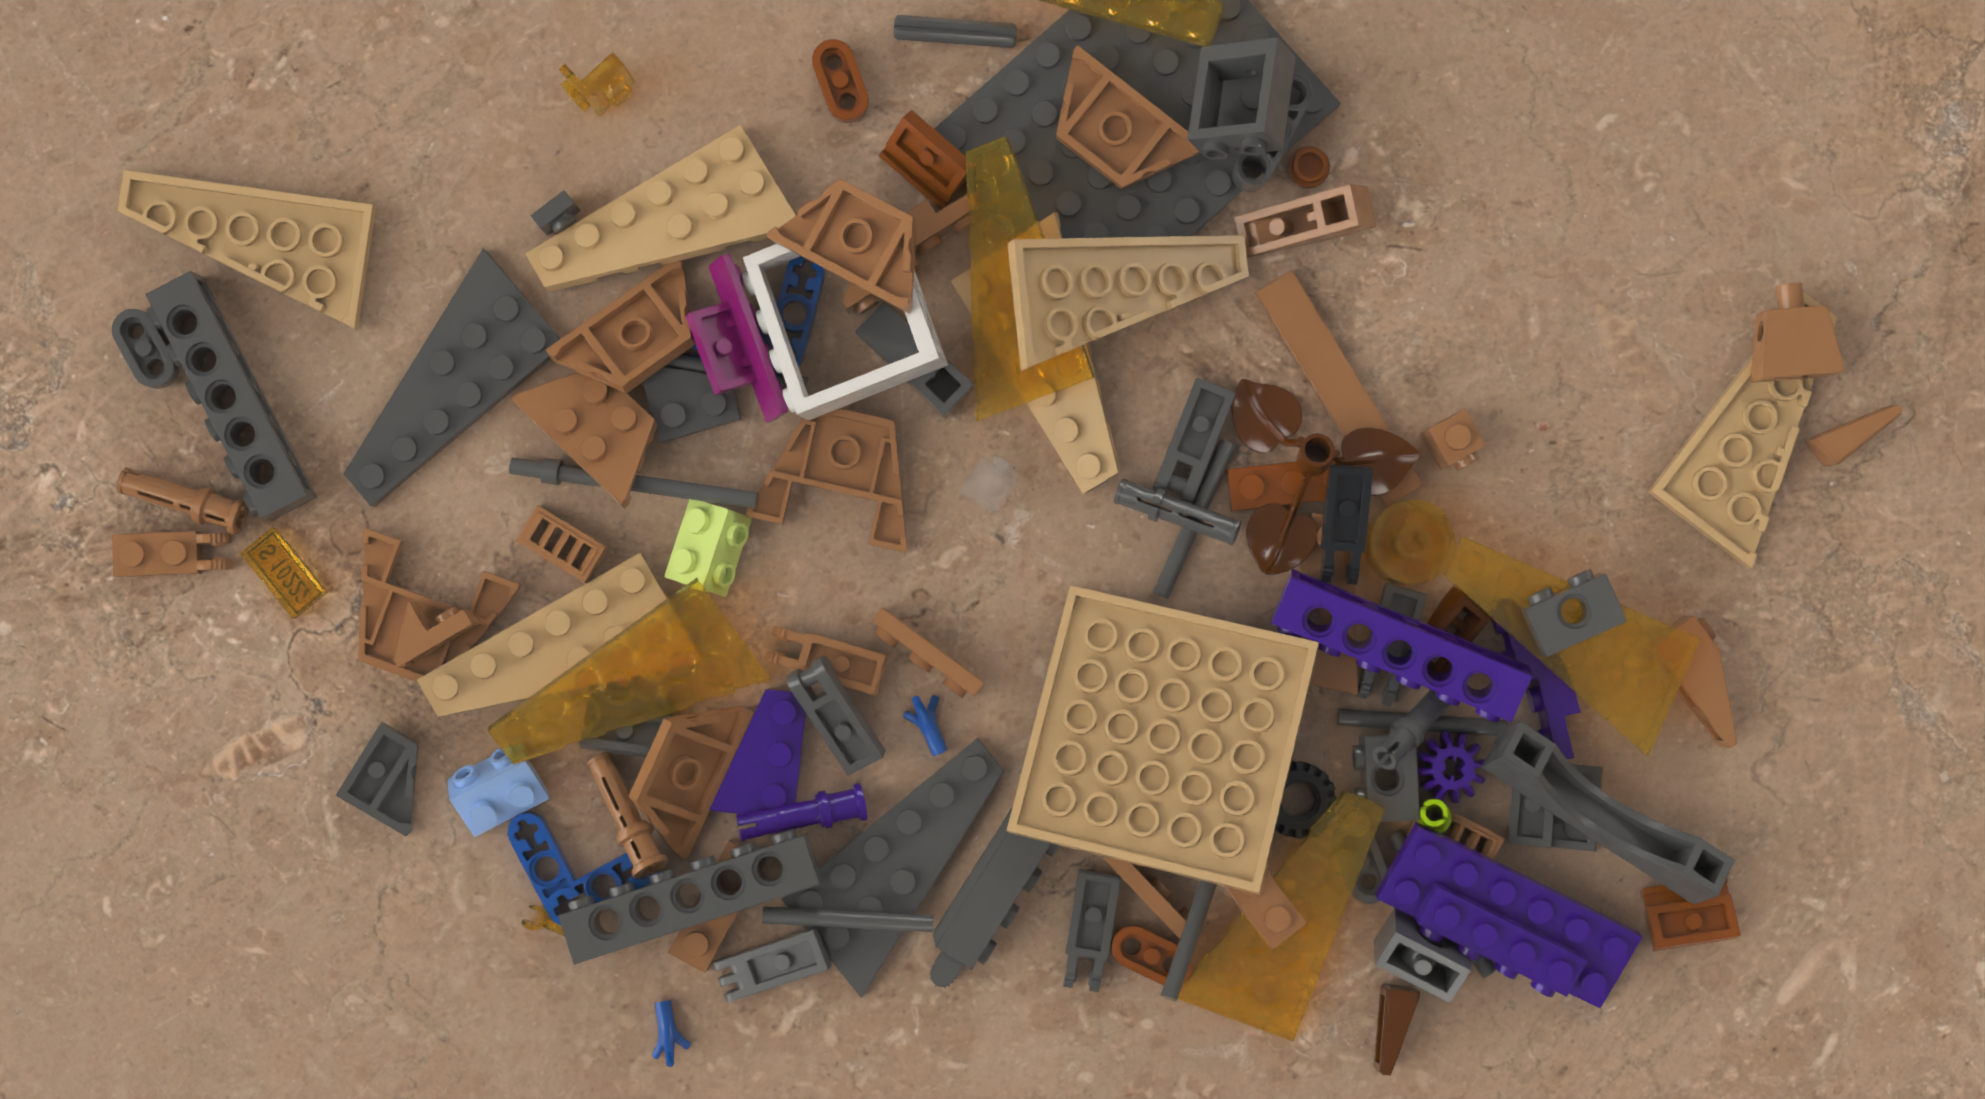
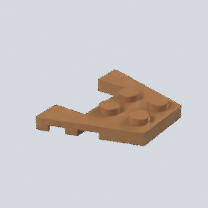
M842 408L809 421L802 418L784 447L785 449L765 478L759 490L757 508H747L745 516L783 525L793 483L878 502L868 544L906 553L907 540L895 421Z
M365 528L362 538V544H364V565L361 566L363 595L359 624L358 661L417 682V679L475 647L521 589L522 584L483 571L469 609L473 611L480 625L409 667L398 668L393 660L408 603L418 602L432 627L436 626L435 617L454 606L390 584L389 581L404 541Z

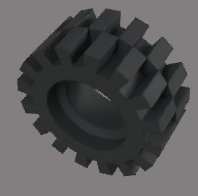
M1291 761L1285 789L1294 783L1305 784L1312 791L1314 800L1311 809L1301 816L1288 814L1281 803L1275 828L1280 834L1294 837L1295 839H1303L1306 836L1312 837L1317 835L1316 832L1321 829L1324 830L1328 826L1327 823L1330 818H1334L1336 813L1334 807L1335 804L1337 805V797L1334 792L1336 788L1334 783L1329 780V776L1317 766L1302 761Z

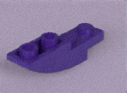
M1511 598L1494 600L1496 609L1491 610V620L1495 633L1497 635L1502 634L1505 650L1501 651L1500 654L1529 665L1532 672L1530 681L1532 688L1527 689V699L1532 713L1538 712L1541 729H1538L1536 732L1555 743L1566 759L1574 758L1565 716L1581 713L1565 666L1557 653L1548 657L1540 654L1520 610L1521 607Z

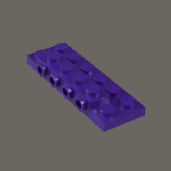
M1417 821L1375 892L1378 900L1415 917L1417 924L1420 925L1418 930L1427 938L1440 943L1446 937L1458 943L1456 946L1457 950L1469 959L1478 961L1482 955L1494 961L1493 967L1508 978L1516 979L1517 975L1521 974L1531 979L1530 985L1547 997H1553L1555 992L1566 997L1568 994H1571L1598 1008L1602 1007L1643 938L1639 931Z

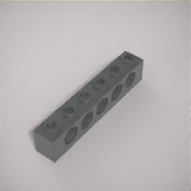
M189 271L146 293L145 295L151 307L147 308L148 315L158 330L163 329L168 337L170 344L166 345L167 352L177 367L184 368L189 378V381L185 383L187 391L196 404L202 403L209 417L204 420L205 425L216 442L221 440L228 454L224 457V462L235 479H241L247 491L243 494V498L254 516L259 515L261 519L273 521L317 498L203 276ZM195 314L197 326L192 333L185 335L182 329L183 321L187 316ZM214 351L216 364L213 369L204 372L201 360L207 352ZM233 388L236 394L235 402L230 408L223 409L220 397L226 389ZM252 425L255 430V438L250 445L244 447L239 440L240 432L245 426ZM271 462L274 467V476L270 482L263 484L258 476L259 469L264 463Z
M792 829L771 836L773 845L757 849L755 842L731 849L732 858L716 863L715 857L712 855L689 863L692 871L678 876L675 875L674 869H669L649 876L651 884L635 889L633 882L608 890L611 898L594 902L593 895L569 902L570 911L558 916L573 964L575 965L820 885L823 879L808 833L797 836L796 830ZM766 856H773L780 860L783 870L778 879H768L763 875L761 862ZM731 869L740 875L742 885L738 892L731 893L722 887L720 878L725 870ZM684 883H693L699 888L701 899L696 906L687 905L682 901L680 890ZM644 896H651L658 901L660 913L656 919L646 918L641 913L640 902ZM604 909L614 911L619 918V927L615 932H608L600 925L599 919Z

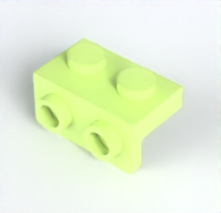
M689 499L664 577L723 597L727 596L730 585L735 578V570L743 545L748 539L752 519L720 506Z

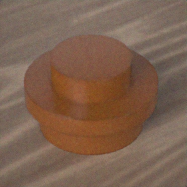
M1301 147L1289 159V177L1299 187L1306 189L1318 187L1329 175V159L1317 147Z

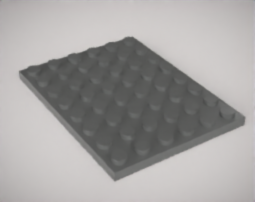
M1080 0L934 129L975 164L963 184L970 192L974 193L978 201L1012 239H1015L1054 212H1057L1059 216L1062 238L1193 236L1243 192L1232 180V169L1239 155H1230L1224 160H1211L1200 153L1123 190L1118 188L1056 139L1073 50L1077 45L1189 132L1201 47L1278 37L1296 56L1294 73L1306 76L1313 86L1312 100L1283 155L1338 108L1341 103L1249 0ZM1262 76L1225 80L1223 82L1217 127L1256 123ZM1292 87L1289 104H1300L1303 101L1302 95L1299 90ZM1246 161L1242 164V172L1249 179H1257L1263 174L1261 165L1255 161Z

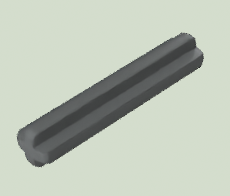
M898 15L894 20V37L897 40L1013 48L1016 45L1017 27L1013 23Z

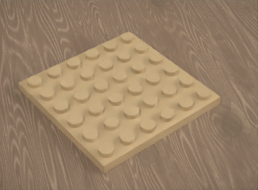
M1070 585L1006 831L1011 834L1260 895L1319 642Z

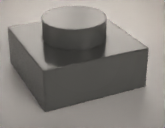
M563 190L530 216L546 235L553 231L558 234L576 221L574 215L581 210Z

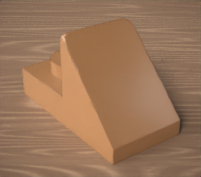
M409 602L393 660L398 668L409 667L480 625L473 611L463 609L459 612L457 607L450 608L434 618L436 626L432 627L419 603Z

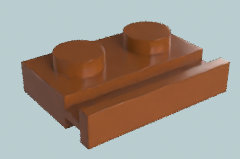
M913 110L902 117L887 141L886 147L879 154L882 160L940 210L950 203L953 195L959 190L975 166L971 160Z
M1726 878L1717 897L1697 904L1690 903L1664 885L1643 888L1640 894L1644 900V911L1653 951L1738 939L1741 934L1732 896L1728 891V879Z

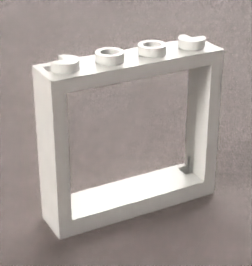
M775 244L743 257L747 271L742 273L743 280L750 295H756L760 310L756 311V318L762 332L765 335L769 334L774 349L769 350L770 359L778 374L783 373L787 388L783 389V396L792 413L796 411L797 415L809 421L948 366L914 270L912 310L909 314L905 312L919 353L808 396L765 272L800 256L779 244Z

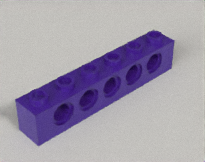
M1294 569L1291 570L1272 616L1271 624L1278 626L1277 631L1281 634L1298 638L1303 636L1312 641L1319 642V650L1339 657L1341 653L1357 659L1356 664L1368 671L1379 673L1383 669L1397 675L1395 679L1407 687L1419 689L1422 685L1436 691L1435 696L1451 705L1459 706L1460 702L1475 707V712L1478 715L1493 722H1499L1500 718L1512 722L1532 678L1529 665ZM1322 607L1331 613L1332 618L1328 623L1318 625L1309 619L1308 613L1314 608ZM1355 624H1364L1372 631L1371 635L1363 641L1352 639L1347 632ZM1396 640H1403L1411 646L1410 652L1403 657L1391 655L1387 648ZM1435 657H1445L1451 662L1450 668L1443 673L1430 671L1427 664ZM1476 673H1483L1488 675L1491 681L1484 689L1477 690L1467 684L1468 679Z

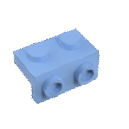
M518 742L512 746H503L493 752L489 758L475 765H466L460 768L447 780L449 800L474 837L550 799L548 789L528 759L527 749L523 742Z

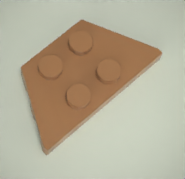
M1077 45L1075 47L1056 132V139L1121 190L1201 153L1187 140L1188 131L1080 46Z
M839 179L826 188L818 199L809 201L796 210L798 214L780 228L775 226L768 231L766 237L771 241L908 314L911 312L917 220L913 216Z
M676 261L665 264L548 347L546 352L550 358L560 365L619 391L628 393L694 346L695 341L685 317L691 311L685 268L682 262Z
M579 372L515 394L511 398L520 410L624 509L629 505L632 498L630 491L637 473H641L646 459L645 450L652 443L658 426L655 419L627 393Z
M737 706L664 718L631 789L630 799L673 853L684 860L689 858L709 814L710 807L754 715V712L746 707Z

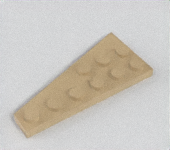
M123 170L118 212L358 330L376 206L345 200Z

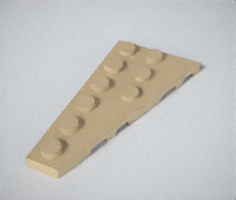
M739 125L528 251L525 255L548 292H553L598 281L599 277L622 271L624 274L639 271V267L659 262L664 265L722 251L727 246L750 240L752 243L767 240L766 235L769 230L775 226L780 228L796 215L742 126Z
M1052 213L1015 239L1062 238L1058 213ZM1008 244L951 280V283L1082 494L1089 492L1121 472L1110 424L1107 422L1101 398L1102 391L1099 379L1096 378L1090 343L1021 371Z
M1245 236L1014 239L1007 244L1021 371L1249 277Z
M1803 292L1804 307L1820 306L1818 302ZM1830 312L1831 320L1834 327L1837 317ZM1752 356L1648 491L1654 498L1747 569L1753 568L1757 556L1755 552L1761 534L1765 532L1770 518L1768 514L1775 493L1779 491L1800 429L1798 425L1803 410L1807 407L1812 394L1810 390L1814 378L1751 383Z
M639 553L417 679V682L437 717H443L672 668L703 663V660L644 558Z

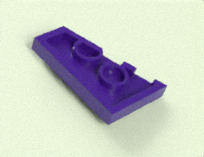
M772 689L765 690L710 807V811L746 814L796 803L806 712L792 692Z

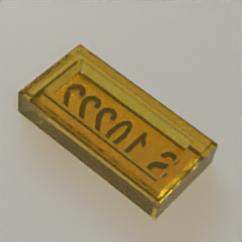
M276 527L270 528L240 553L292 619L298 618L328 593L326 588Z

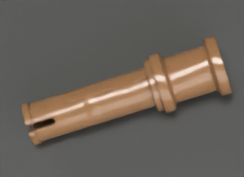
M127 467L124 468V471H121L116 484L117 493L189 514L195 523L203 525L209 522L227 528L228 533L233 535L239 534L243 529L249 512L244 498L239 497L237 500L223 497L217 495L214 489L208 487L200 488L199 490L191 489Z
M604 752L591 758L586 765L590 769L603 796V800L619 832L616 835V842L619 847L625 848L633 866L631 870L633 878L641 879L658 872L669 861L667 856L661 855L651 835L654 830L652 825L648 821L641 819L634 802L630 799L629 790L614 762L612 753Z

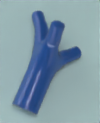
M932 695L926 709L920 697L914 696L912 702L917 715L906 711L903 717L914 723L921 730L932 756L947 751L948 749L938 729L936 720V708L939 697Z
M667 1000L654 1003L658 1022V1040L652 1057L658 1059L664 1051L666 1065L672 1067L674 1065L675 1043L686 1050L691 1046V1043L677 1030L672 1002Z

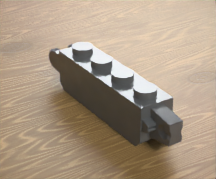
M1012 807L934 930L935 946L941 950L935 960V964L932 965L933 968L930 969V979L935 984V987H950V983H953V980L957 978L964 965L972 970L977 961L983 965L986 963L997 945L991 938L1000 925L1007 929L1020 908L1014 904L1022 889L1029 893L1039 879L1042 871L1037 868L1040 860L1045 853L1052 857L1059 847L1056 844L1008 833L1006 830Z

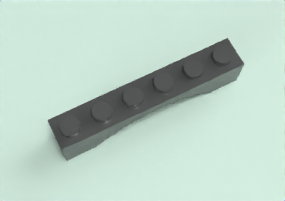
M1521 721L1498 734L1481 767L1692 904L1717 897L1735 861L1702 838L1659 823L1612 798L1583 776L1565 758L1555 743Z

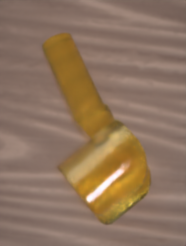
M543 905L528 906L540 913L541 920L538 925L526 919L521 920L522 925L526 929L531 931L547 929L565 937L562 926L553 922Z

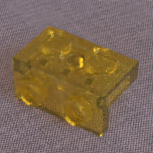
M613 52L582 81L565 63L558 68L565 78L560 85L565 89L570 98L584 112L591 107L598 116L611 105L614 107L621 105L631 95L633 90L630 87L636 83L624 63Z

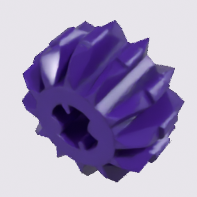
M1447 731L1440 734L1441 746L1433 738H1427L1425 743L1431 753L1416 752L1417 759L1426 761V767H1417L1418 776L1428 775V778L1421 783L1420 789L1427 792L1435 787L1433 799L1441 801L1448 792L1449 799L1454 804L1460 802V789L1468 797H1473L1476 793L1469 784L1471 780L1481 784L1485 782L1484 776L1475 774V768H1481L1485 759L1472 758L1481 749L1480 745L1473 743L1465 748L1467 735L1459 733L1455 737L1454 742H1452V737ZM1446 758L1453 761L1457 759L1458 763L1454 766L1457 772L1455 776L1442 774L1446 769V765L1443 762Z

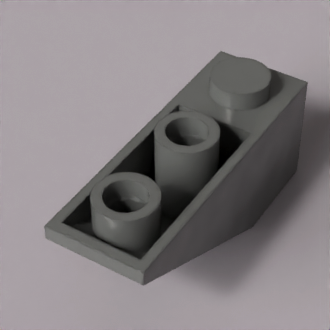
M885 302L855 331L887 364L919 353L909 324ZM947 358L948 366L907 381L944 419L974 390V384Z

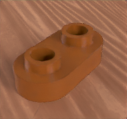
M837 39L823 41L813 52L812 65L831 115L840 122H856L866 114L869 107V98L852 50L846 43ZM832 57H837L842 61L841 66L836 70H830L826 66L827 61ZM846 96H852L856 99V104L851 109H845L840 105L841 100Z
M1129 924L1119 928L1111 941V950L1116 961L1122 966L1164 986L1169 971L1163 969L1162 963L1166 957H1174L1178 944L1139 925ZM1129 938L1139 940L1140 947L1138 951L1134 953L1127 952L1124 949L1126 940ZM1192 959L1189 964L1184 982H1186L1191 975Z

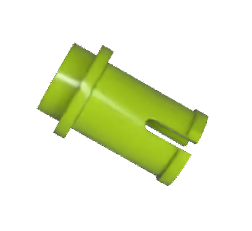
M1430 799L1420 808L1419 823L1439 833L1445 832L1450 827L1452 821L1451 812L1441 800ZM1431 811H1438L1442 814L1443 818L1438 821H1431L1427 818V815Z

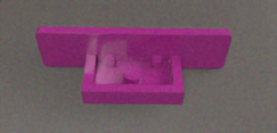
M729 253L721 255L709 265V270L721 303L692 311L685 317L714 395L752 384L765 421L769 423L788 412L783 396V389L785 388L777 381L769 355L770 348L766 343H763L757 327L756 310L752 304L748 303L745 295L742 272L738 265L734 264Z

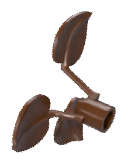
M1242 379L1237 386L1232 404L1233 424L1238 438L1247 448L1260 454L1271 452L1279 442L1285 447H1298L1299 451L1296 460L1298 467L1304 472L1289 511L1276 503L1267 504L1257 509L1247 523V545L1260 571L1266 575L1282 574L1299 566L1311 554L1317 541L1316 523L1311 517L1296 514L1311 476L1323 474L1329 468L1331 461H1334L1336 464L1372 467L1371 496H1380L1392 491L1399 485L1410 468L1418 460L1420 452L1403 438L1376 428H1359L1347 434L1341 443L1344 458L1339 456L1340 452L1335 450L1332 440L1324 434L1315 433L1306 438L1300 436L1297 439H1288L1287 437L1294 435L1299 430L1302 423V408L1298 400L1283 388Z

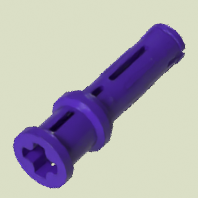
M860 783L853 784L852 789L827 794L825 790L818 791V794H814L813 800L742 815L736 814L738 826L756 824L755 827L739 830L741 842L815 824H820L821 828L825 827L828 829L832 828L833 823L852 818H859L860 821L868 819L866 802Z

